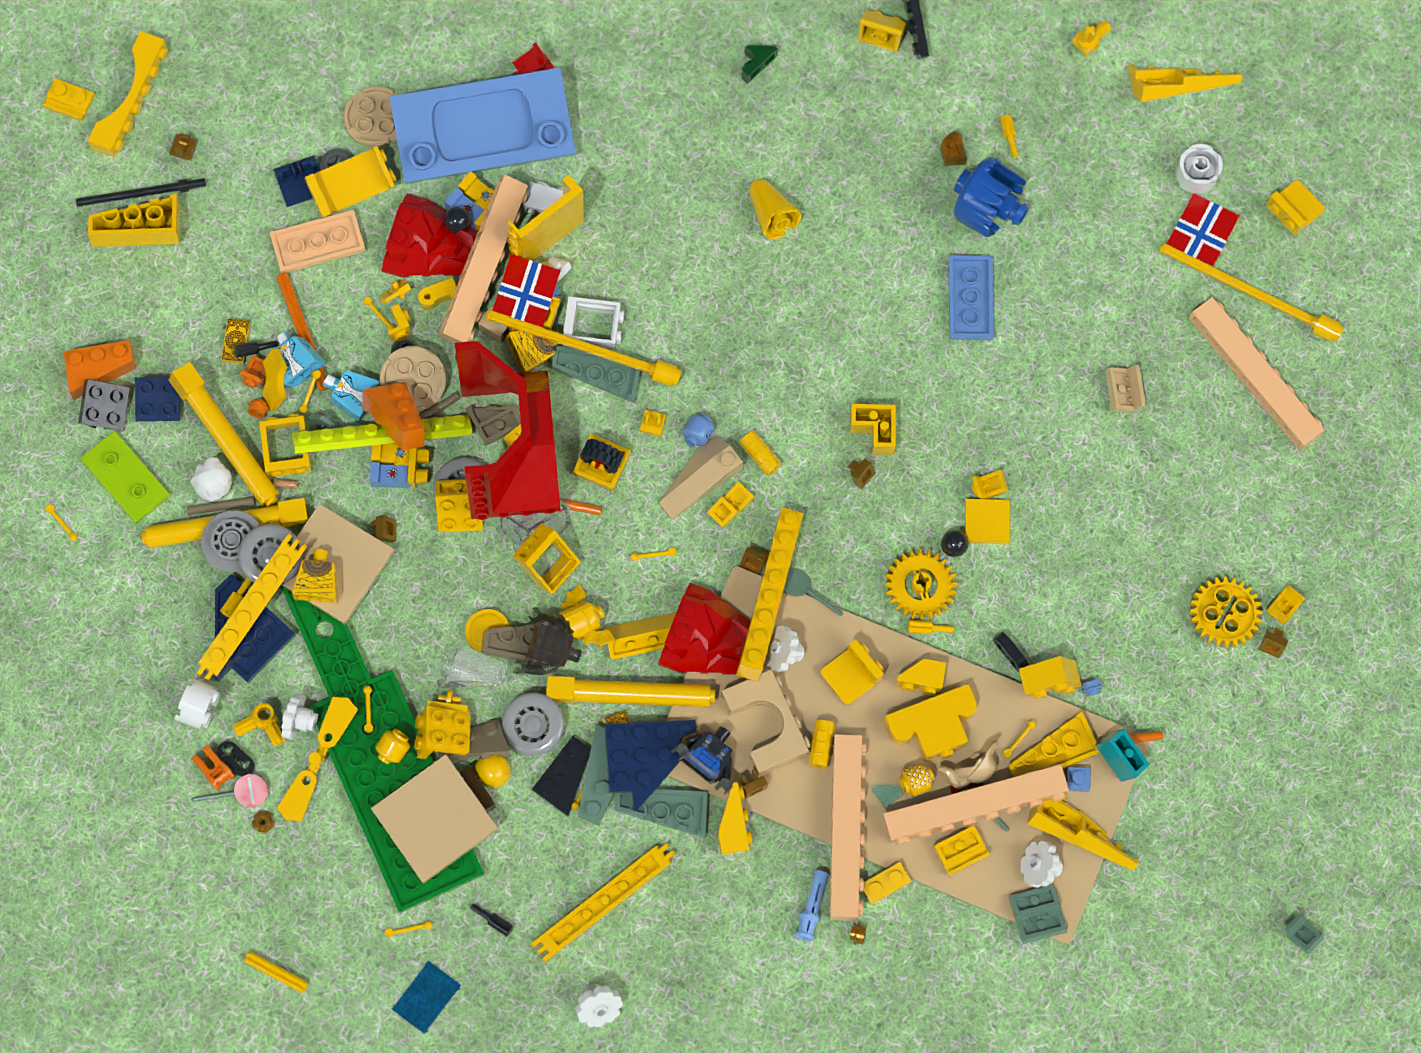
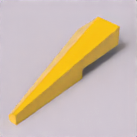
M1128 64L1134 96L1141 102L1239 84L1242 80V74L1239 72L1235 74H1221V71H1215L1214 74H1203L1201 69L1178 67L1155 69L1153 65H1148L1147 69H1138L1135 64Z
M1066 797L1057 802H1052V799L1043 801V805L1030 809L1028 825L1132 871L1138 866L1139 860L1137 858L1133 859L1122 851L1123 846L1121 844L1115 845L1106 838L1107 832L1081 810L1077 811L1066 803L1068 800Z

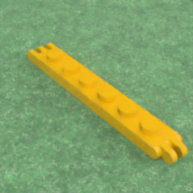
M290 533L283 540L198 664L201 668L196 674L201 676L205 669L209 672L204 678L206 681L213 674L216 677L307 548L306 544H302L300 549L297 550L296 546L300 542L297 538L292 545L288 544L293 536Z
M666 843L661 848L656 845L530 944L532 948L537 947L540 943L543 945L536 951L538 955H541L546 950L548 952L542 958L543 962L546 963L671 865L670 859L676 853L672 850L667 855L664 854L670 848V845Z

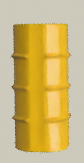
M755 430L749 432L740 440L739 443L745 449V452L750 455L766 476H770L781 467V461Z
M827 720L815 721L808 766L828 769L831 747H833L834 722Z

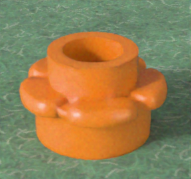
M255 399V401H249L248 403L249 408L247 411L255 418L262 419L269 412L266 402L261 399Z

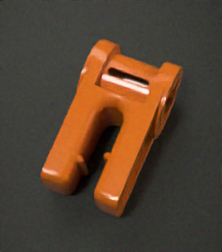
M206 745L203 751L207 759L213 762V769L208 768L206 762L202 761L197 754L192 756L191 759L218 792L221 789V785L229 779H234L235 776L225 763L221 762L210 747Z

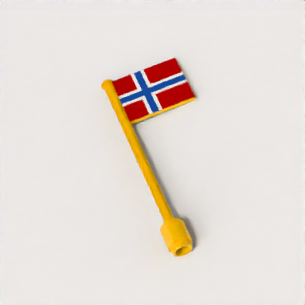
M1193 193L1168 242L1160 246L1159 253L1184 263L1310 325L1314 329L1312 331L1313 334L1329 342L1332 340L1337 343L1344 329V326L1340 325L1341 322L1324 314H1321L1320 317H1314L1213 267L1240 215Z
M510 254L494 307L486 314L488 322H496L647 372L651 376L652 381L670 387L671 385L677 386L682 370L678 369L676 365L658 359L656 363H648L543 328L561 270Z

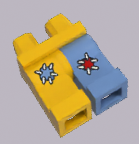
M470 171L458 185L459 189L456 187L444 203L445 210L447 211L452 207L464 208L471 218L469 226L478 231L494 190L487 187Z
M397 444L372 445V462L369 478L371 487L416 488V484H428L429 471L418 470V463L430 464V450L414 448L402 451Z

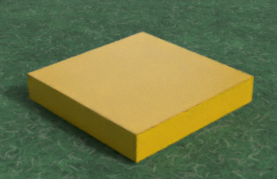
M965 499V535L968 538V543L1010 544V500Z

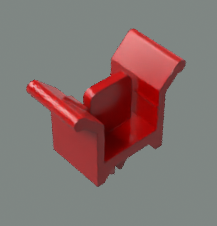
M535 42L529 51L512 62L517 69V72L515 71L512 76L555 69V67Z

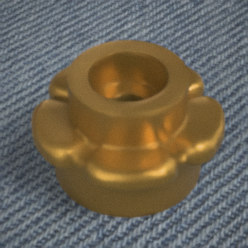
M261 811L257 812L252 821L254 830L264 834L273 829L275 821L272 819L273 815L267 811L263 813Z
M857 923L856 927L852 926L850 940L854 941V945L864 944L866 926H862L860 923Z

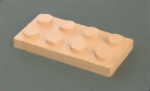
M354 210L270 232L281 273H289L366 252Z

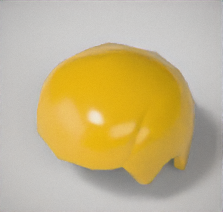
M501 754L491 755V758L482 759L481 756L477 759L474 766L476 776L488 788L502 787L509 781L511 775L510 764Z

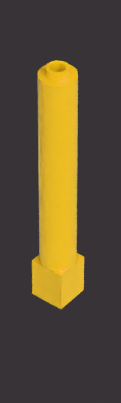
M191 362L173 371L169 382L183 401L187 400L261 506L266 505L267 507L275 504L280 493L204 387L205 382Z
M305 498L281 501L275 506L242 511L254 517L260 526L276 524L285 528L304 526L309 519ZM217 515L146 526L145 531L141 532L143 545H147L150 549L202 540L205 527Z
M548 676L546 696L559 704L584 702L710 707L711 703H715L716 690L711 689V685L576 680L575 677Z

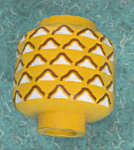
M921 763L903 769L901 777H899V783L903 792L911 796H917L931 790L932 781L934 780L932 770L926 768Z

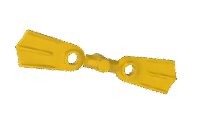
M332 698L318 734L320 745L316 752L309 755L310 764L307 768L308 770L301 771L297 775L277 807V810L286 821L301 822L303 820L317 783L315 774L320 765L325 762L327 748L337 744L358 711V708L353 705L349 698ZM330 733L332 740L327 742L325 737ZM308 776L311 781L308 785H305L304 778Z

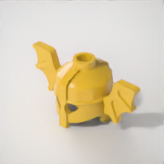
M580 584L574 590L567 591V600L561 604V608L565 610L561 611L559 615L569 622V639L579 641L584 639V645L597 644L600 648L608 643L614 644L615 638L610 630L600 631L601 619L605 617L600 605L595 606L588 601H582L586 598V594Z

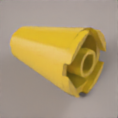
M756 180L751 184L749 194L762 234L767 239L781 238L787 235L783 231L791 227L794 230L798 226L802 217L799 209L767 180Z

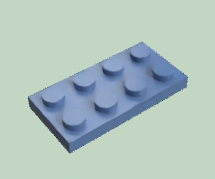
M949 255V340L993 341L992 256Z

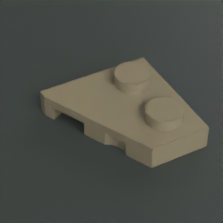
M514 405L503 407L486 406V408H473L472 406L466 408V412L485 446L505 437L521 424L520 415Z

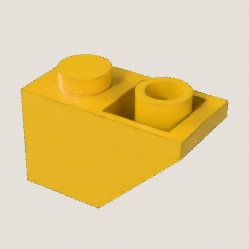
M923 659L900 674L895 686H900V689L904 691L922 690L923 694L935 696L936 693L940 694L946 663Z

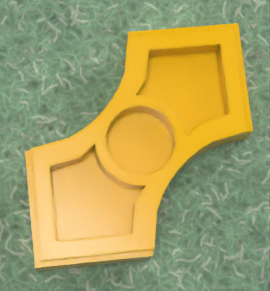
M272 349L262 362L266 373V382L262 395L270 411H276L287 397L284 389V375L288 367L279 349Z

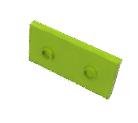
M115 431L80 458L135 524L139 523L171 497L169 492Z

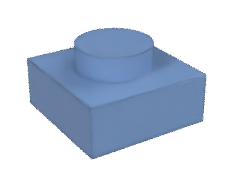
M1067 767L1066 782L1069 791H1090V768Z

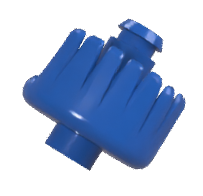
M995 157L983 159L973 172L965 169L954 186V192L959 194L954 207L956 220L984 237H991L995 234L994 231L1000 229L986 215L991 217L997 216L1006 222L1011 220L1012 225H1019L1025 218L1029 208L1026 203H1019L1020 199L1012 192L1019 195L1022 194L1023 188L1021 186H1025V179L1002 165Z

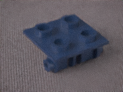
M314 155L273 169L287 207L313 199L304 178L320 172Z
M135 377V422L180 421V396L169 382L170 377Z

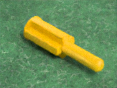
M1004 115L999 118L1004 139H1008L1012 157L1017 158L1018 152L1014 140L1016 138V131L1012 115Z
M246 578L238 591L232 592L220 610L223 615L228 618L231 617L242 601L243 594L252 583L250 579Z
M909 620L907 626L908 633L954 632L953 626L932 625V621Z

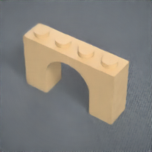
M772 670L762 673L758 682L748 679L721 692V697L730 716L753 706H767L776 711L782 720L783 731L774 742L758 748L749 754L751 763L758 772L759 777L808 756V749L811 748L806 735H801L799 730L801 724L797 715L793 716L789 709L792 707L787 694L784 696L780 689L782 687L781 680L777 674H773Z

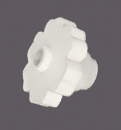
M781 625L780 627H775L774 633L771 635L765 664L771 667L773 671H787L789 664L792 665L802 660L804 647L799 643L796 631Z
M295 693L284 711L281 736L285 739L292 740L298 730L308 732V730L314 731L318 714L314 713L311 709L305 708L306 697L304 695Z
M1032 842L1025 849L1026 856L1021 858L1020 872L1025 874L1024 882L1028 883L1029 886L1036 888L1040 886L1047 887L1054 881V877H1058L1062 872L1063 864L1059 860V856L1055 854L1056 847L1051 845L1050 842Z
M590 984L584 989L583 995L578 998L579 1004L575 1007V1011L580 1023H587L588 1027H601L604 1022H612L620 1015L619 1008L623 1006V1002L619 992L611 990L610 986Z

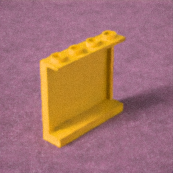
M570 175L562 179L563 196L518 230L510 220L507 222L508 248L511 254L534 261L584 222L583 190Z

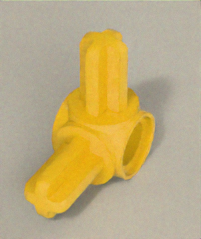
M1102 21L1096 27H1089L1087 25L1073 38L1071 43L1085 57H1089L1088 54L1098 49L1100 39L1111 31L1112 28L1109 22Z
M267 703L259 704L250 712L251 716L233 725V729L238 737L258 727L259 730L266 731L273 746L277 747L285 742V738L281 736L282 732L277 724L279 719L271 705ZM264 711L271 712L267 720L259 719L260 714Z

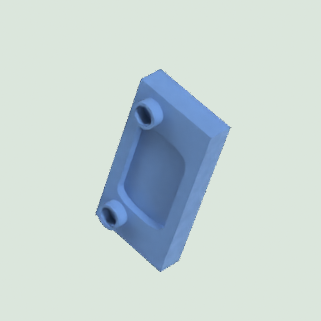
M561 68L389 97L405 184L468 174L470 171L475 173L569 157L576 154Z

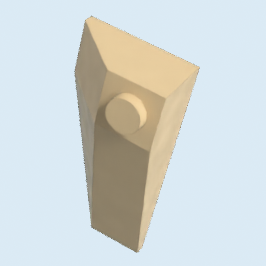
M715 435L705 446H700L659 501L660 506L673 520L743 469V461L728 443Z

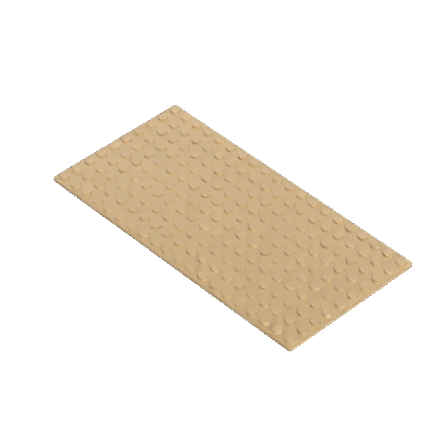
M735 566L720 598L751 621L762 576ZM783 592L772 633H774L775 627H780L781 625L796 631L799 643L804 647V656L801 661L795 662L792 665L789 664L787 671L782 672L773 671L764 662L762 673L772 670L774 675L777 674L782 683V687H780L783 696L787 694L792 705L789 709L793 716L797 715L801 724V728H799L801 735H806L810 746L816 720L834 722V735H862V742H866V755L862 756L861 765L866 766L865 778H861V787H865V801H861V810H865V821L860 823V832H864V846H860V855H864V860L886 869L901 862L910 879L1016 923L1009 896L1038 889L1024 882L1025 874L1020 872L1021 858L1026 856L1025 849L1032 842H1050L1051 845L1056 847L1055 854L1059 856L1063 869L1058 877H1054V881L1049 885H1054L1067 933L1049 938L1066 945L1070 944L1102 865L1103 857L1028 825L1029 811L1031 809L1028 805L1021 807V811L1014 814H1008L1007 812L998 814L1001 821L1009 828L1008 832L994 819L986 821L985 818L976 820L977 823L974 826L990 855L948 876L933 846L971 826L956 825L952 831L941 833V830L932 832L930 837L919 839V836L910 838V842L897 845L896 842H891L884 813L952 795L949 781L938 768L946 766L954 769L958 764L970 760L973 754L979 753L982 746L990 740H997L999 742L992 755L997 769L989 781L983 782V786L1012 778L1008 769L1011 763L1082 711L1097 743L1109 732L1122 728L1128 734L1139 732L1049 695L1041 699H1034V697L1025 695L1023 684L837 608L843 613L842 616H839L817 599L806 594L796 597ZM856 639L859 644L862 642L866 645L870 652L868 655L872 660H877L882 665L884 675L882 681L850 705H845L824 680L820 672L822 668L845 652L848 644ZM923 659L946 663L940 694L969 684L977 703V709L973 717L968 721H960L968 738L965 747L954 751V755L942 759L940 756L930 761H924L914 737L906 745L895 744L891 740L883 722L884 717L888 714L935 697L923 694L922 690L904 691L900 689V686H895L900 674ZM687 672L682 684L711 685V689L716 690L715 703H711L710 707L672 706L666 721L695 720L696 731H709L713 735L720 726L727 729L731 734L725 741V744L732 749L730 781L738 782V786H745L741 781L742 775L748 781L754 779L752 775L754 767L749 754L758 748L774 742L781 735L783 724L780 716L776 711L767 706H753L730 716L721 697V692L748 679L736 675H722V673L700 674L701 672ZM1034 720L1036 727L1031 729L1012 751V756L1005 758L1003 756L1004 750L1009 749L1028 726V721ZM1150 741L1135 743L1143 755H1145ZM831 747L828 769L808 766L810 756L808 754V756L763 775L768 784L767 789L747 799L746 797L741 799L742 808H746L750 812L831 845L833 747ZM1100 753L1069 766L1090 768V791H1069V794L1065 795V797L1068 799L1066 803L1077 811L1081 810L1106 831V838L1111 841L1135 778L1121 782ZM681 761L668 775L672 779L698 790L708 792V794L724 801L727 799L728 793L724 795L725 791L722 787L718 791L715 790L719 780L717 783L709 784ZM921 763L933 772L934 780L932 781L931 790L917 796L905 794L899 783L902 770ZM1064 768V769H1063L1065 779H1066V769H1067V768Z

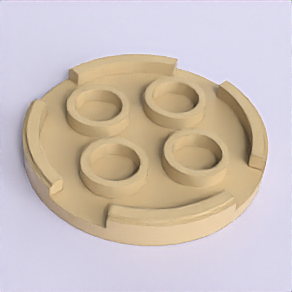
M371 86L363 88L362 91L348 100L344 109L343 118L348 134L356 142L367 147H384L394 143L397 137L389 97L396 96L397 94L386 87Z
M405 346L391 353L383 363L380 372V386L406 381L417 411L420 412L430 408L441 398L446 386V372L441 360L432 351L420 346Z

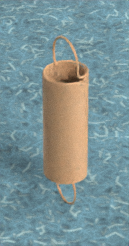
M274 479L273 485L278 488L298 489L296 483L301 481Z

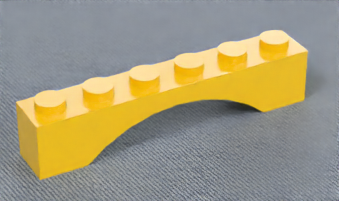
M140 31L132 47L135 59V75L129 94L113 113L96 122L88 139V144L92 150L114 158L117 152L122 151L124 146L123 139L126 133L129 134L133 127L132 120L141 111V101L150 92L151 86L149 84L152 78L155 79L158 76V65L161 60L164 61L168 54V48L164 39Z

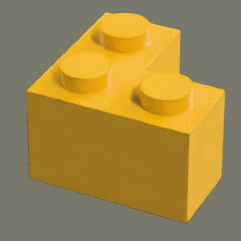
M851 404L850 433H871L872 455H894L896 448V405Z
M1062 656L1019 669L1025 695L1034 697V699L1044 698L1048 692L1052 691L1068 695L1075 693L1076 688L1082 687L1076 661Z

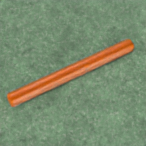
M286 272L278 274L276 278L298 337L306 339L316 350L289 276ZM322 366L319 369L321 376L316 380L319 391L329 389L323 386L326 374Z

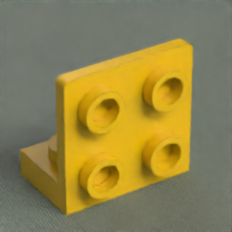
M466 479L436 481L435 499L438 531L483 530V520L471 519Z

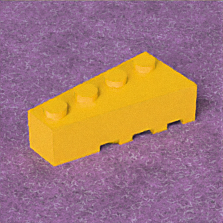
M177 193L169 195V198L161 200L156 198L150 200L149 203L137 205V203L128 205V208L121 210L116 208L88 215V237L92 247L180 244V204Z

